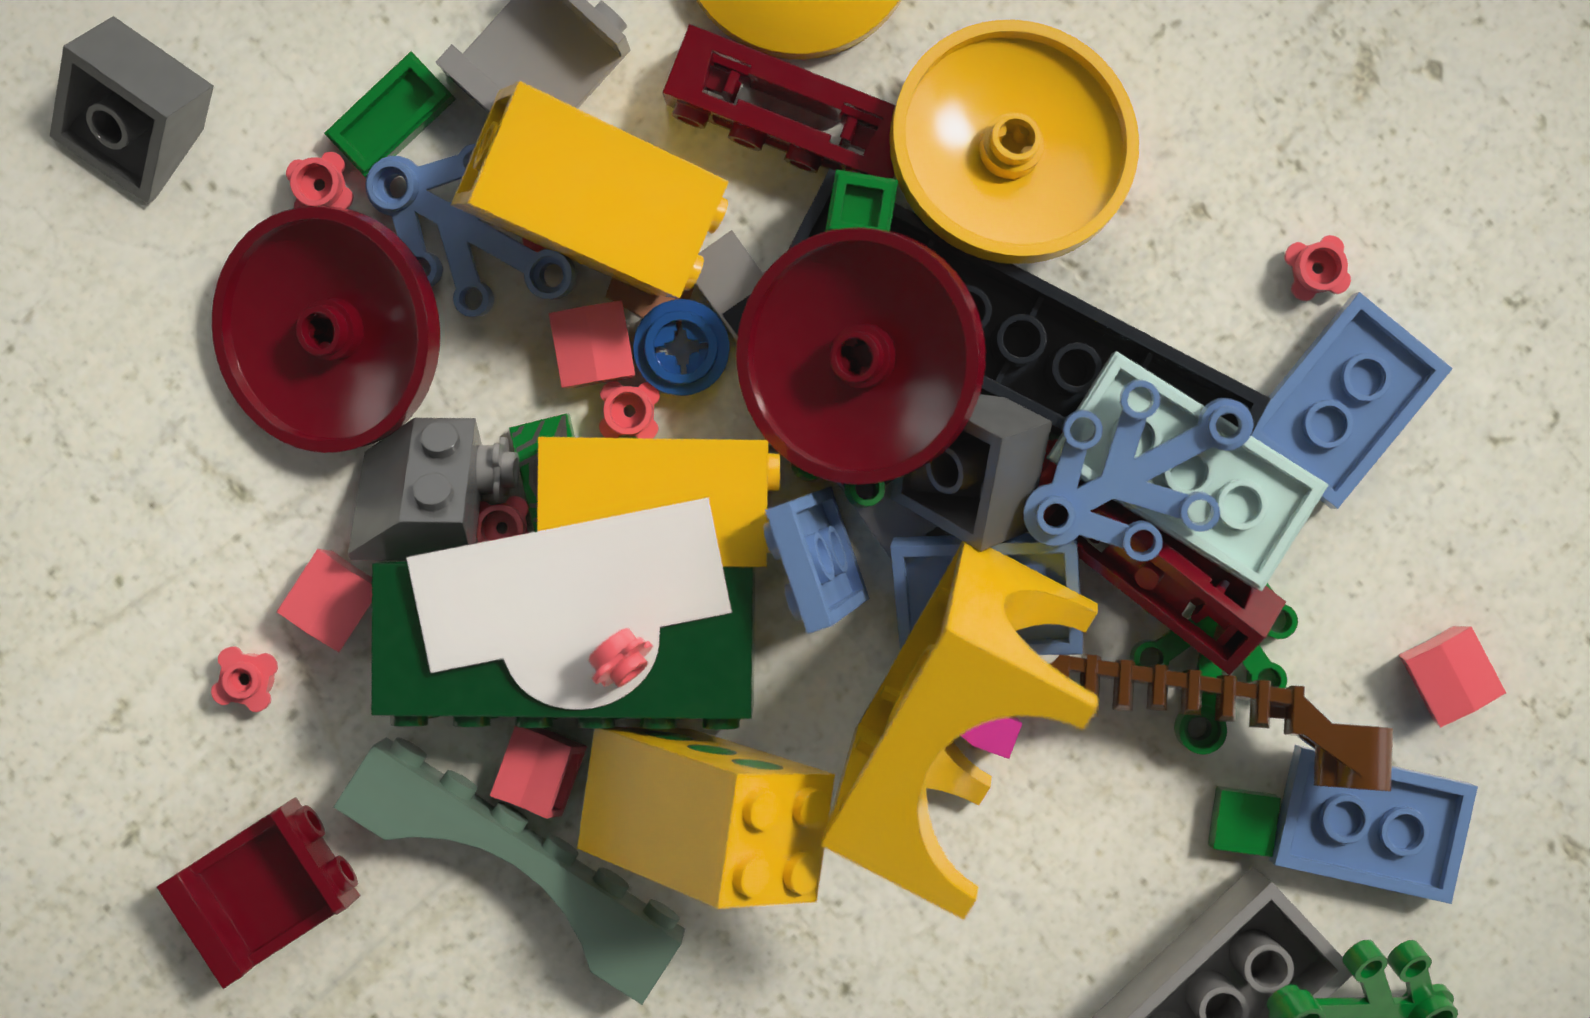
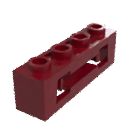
M689 24L662 92L666 105L674 108L671 114L674 118L700 129H705L707 122L730 130L728 138L731 141L755 151H761L765 144L786 152L784 160L787 163L807 172L818 173L821 166L834 171L842 170L889 179L894 178L895 173L890 153V126L895 108L894 104ZM714 65L730 70V72H726L717 67H714ZM740 75L751 79L750 87L839 123L842 115L846 116L847 119L840 135V146L831 143L830 134L749 102L738 99L736 105L731 104L735 102L742 84L738 81ZM708 91L721 95L724 100L708 95ZM858 121L877 128V130L860 125ZM852 147L864 153L860 155L848 150V148Z
M1079 479L1077 488L1086 483ZM1110 500L1090 511L1127 525L1136 521H1145L1114 500ZM1051 504L1044 511V521L1051 526H1059L1066 521L1068 511L1061 504ZM1158 528L1157 530L1162 537V548L1156 557L1148 561H1137L1131 558L1124 548L1111 544L1100 552L1082 536H1078L1079 558L1229 676L1266 638L1286 603L1283 598L1267 586L1262 591L1255 590ZM1148 530L1136 531L1130 539L1131 548L1137 552L1147 551L1153 544L1154 538L1152 533ZM1089 539L1094 544H1099L1100 542L1095 539ZM1189 602L1196 606L1191 614V619L1195 623L1200 622L1207 616L1218 623L1213 638L1182 616Z

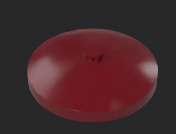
M329 206L298 207L282 211L258 223L245 234L229 254L218 278L212 305L213 345L221 374L228 389L243 411L260 428L274 438L295 448L312 452L335 453L374 444L393 434L413 416L426 397L434 379L440 351V321L431 284L415 255L393 231L375 219L357 211Z
M843 228L820 233L801 241L787 250L765 271L754 287L742 314L736 346L738 380L747 409L764 438L768 440L778 453L798 468L829 481L844 484H872L892 480L922 468L941 455L956 440L972 416L979 399L985 371V341L980 316L967 287L950 265L933 250L914 239L887 230Z

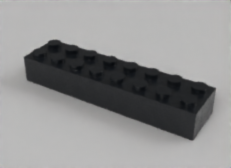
M829 169L788 250L803 240L826 232L836 171ZM894 202L890 231L914 239L938 254L957 273L974 300L980 316L985 341V371L980 394L1005 397L1052 421L1050 432L1060 436L1063 432V423L1067 416L1077 410L1111 354L1117 351L1204 407L1211 401L1221 398H1228L1242 403L1252 415L1253 434L1271 398L1014 264L981 259L959 250L937 236L914 212ZM1226 413L1220 416L1236 427H1239L1238 419L1233 413Z

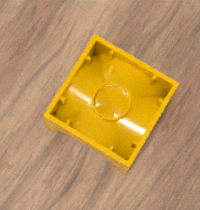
M962 541L854 730L821 846L965 920L977 901L978 886L966 879L952 865L939 845L929 816L926 788L947 792L977 805L981 804L991 787L992 776L974 765L960 751L953 740L983 723L1008 717L1032 716L1054 719L1082 730L1085 729L1098 708V696L1072 682L1047 664L1027 646L1015 631L1035 625L1054 624L1072 627L1086 633L1098 613V603L991 547L979 551L965 541Z

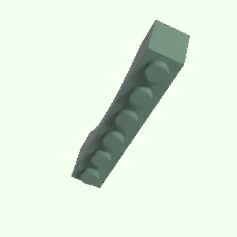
M386 737L371 747L335 803V809L383 840L411 837L452 840L483 849L513 864L539 884L563 911L582 945L590 972L642 1005L682 944L685 928L677 924L680 918L673 910L653 899H650L647 904L627 892L629 884L613 871L604 867H599L597 871H594L576 858L579 853L568 842L554 835H548L545 839L527 828L528 819L515 808L502 802H498L496 806L488 803L475 794L478 790L477 786L465 776L452 770H447L443 774L424 762L427 754L410 741L397 737L393 742Z

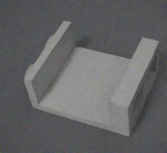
M511 0L463 54L451 44L438 58L436 64L488 114L498 91L518 81L578 109L631 49L626 36L622 33L627 28V24L603 1H600L593 7L587 0Z

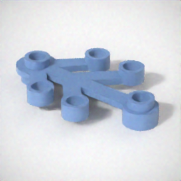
M476 144L465 146L458 155L422 166L416 165L412 160L405 157L388 156L376 162L370 169L366 179V193L370 203L379 212L392 216L397 236L408 246L417 260L425 258L429 262L431 271L427 278L431 287L436 285L441 279L443 267L436 255L426 251L418 213L438 225L456 287L453 295L454 305L461 314L469 317H481L486 315L494 304V295L491 288L487 284L480 282L469 242L524 273L526 286L534 295L540 298L560 299L567 296L573 290L577 280V271L570 258L553 250H542L537 253L481 221L480 218L451 206L452 202H448L428 191L462 179ZM402 176L407 184L406 192L400 198H394L390 192V184L394 178ZM552 264L559 265L563 271V279L555 287L549 286L544 278L545 270ZM473 287L480 290L483 299L480 307L475 310L468 308L465 303V295Z
M1133 380L1127 383L1120 393L1119 401L1122 411L1102 474L1078 488L1087 449L1099 442L1103 428L1099 418L1092 412L1087 410L1072 412L1063 423L1065 442L1052 483L1036 488L1026 500L1023 515L1027 530L1037 541L1046 545H1065L1081 535L1124 548L1127 554L1137 561H1148L1156 557L1162 548L1161 534L1154 525L1146 521H1136L1127 525L1090 511L1112 499H1116L1180 518L1188 528L1194 531L1203 532L1213 528L1219 520L1220 507L1212 496L1201 491L1186 494L1146 481L1212 447L1229 451L1244 445L1252 434L1253 419L1249 410L1242 403L1228 398L1211 401L1202 409L1198 425L1135 457L1146 419L1152 416L1159 408L1160 394L1158 389L1148 381ZM1137 387H1145L1152 397L1149 407L1143 411H1134L1128 404L1130 392ZM1233 413L1239 422L1238 430L1230 437H1221L1216 430V422L1221 415ZM1078 418H1089L1095 427L1092 437L1086 441L1075 440L1070 432L1072 423ZM1205 500L1211 508L1209 517L1199 523L1191 521L1188 517L1189 506L1194 501ZM1057 503L1066 507L1068 516L1063 524L1051 526L1044 521L1043 514L1049 505ZM1138 530H1148L1153 535V544L1147 551L1137 552L1130 546V539Z

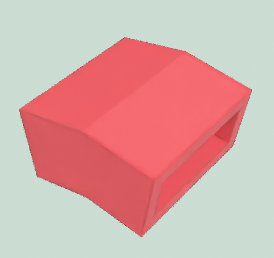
M622 300L549 313L562 388L574 389L610 381L631 379L635 376Z
M317 549L277 610V613L307 634L335 651L340 652L372 603V577L334 551Z
M1452 626L1432 639L1399 654L1432 720L1440 728L1479 710L1506 694L1472 626Z
M515 726L490 796L519 806L546 819L562 816L587 746L544 728H521Z

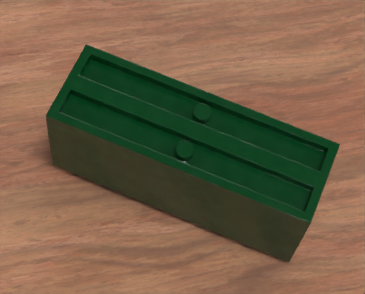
M407 561L372 563L371 716H390V725L397 727L425 726L429 724V718L453 716V726L486 727L491 725V719L515 717L516 727L545 728L553 726V719L573 717L578 718V727L589 729L615 727V720L621 718H640V727L645 729L676 728L677 720L681 718L702 719V728L738 729L740 728L741 719H752L754 707L755 567H723L732 613L660 627L659 648L655 662L645 679L630 693L612 703L596 708L564 709L545 704L525 692L510 674L504 659L431 673Z

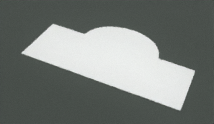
M709 498L406 557L431 673L504 659L510 674L525 692L545 704L564 709L596 708L612 703L635 689L645 679L655 662L659 648L660 627L732 613ZM629 628L636 638L642 637L645 642L649 641L653 645L652 650L644 657L648 662L646 668L624 686L617 687L615 683L604 687L601 682L596 684L592 680L596 670L589 663L588 659L600 644L616 632Z

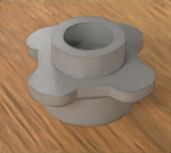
M501 437L499 443H494V445H480L476 457L478 492L480 494H493L494 501L502 503L503 496H508L509 488H517L519 482V456L517 452H509L507 437Z

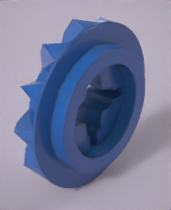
M687 299L666 301L650 310L638 325L633 343L636 365L646 381L662 392L678 396L696 394L713 385L726 368L730 350L726 328L717 314L707 306ZM682 321V328L686 331L689 340L698 341V343H708V348L699 349V352L689 355V364H686L687 374H682L681 365H678L676 356L666 355L665 352L656 353L657 347H665V344L675 341V332L678 331L677 322Z

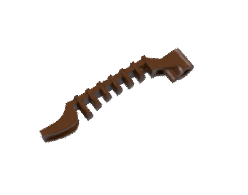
M1091 654L1082 655L1081 658L1059 655L1049 664L1068 679L1069 673L1080 674V687L1098 696V708L1092 717H1098L1100 677L1114 680L1112 710L1133 711L1134 683L1148 685L1147 710L1167 711L1168 688L1182 690L1180 714L1201 716L1202 694L1215 695V721L1235 722L1236 699L1250 701L1249 727L1270 729V718L1284 719V735L1297 736L1315 749L1314 786L1391 792L1393 728L1332 723L1304 697L1305 686L1293 685L1286 687V689L1272 687L1271 681L1256 680L1251 681V683L1237 681V677L1234 675H1220L1217 678L1203 676L1201 670H1185L1181 673L1169 671V667L1166 665L1136 666L1132 660L1104 661L1101 660L1099 655Z

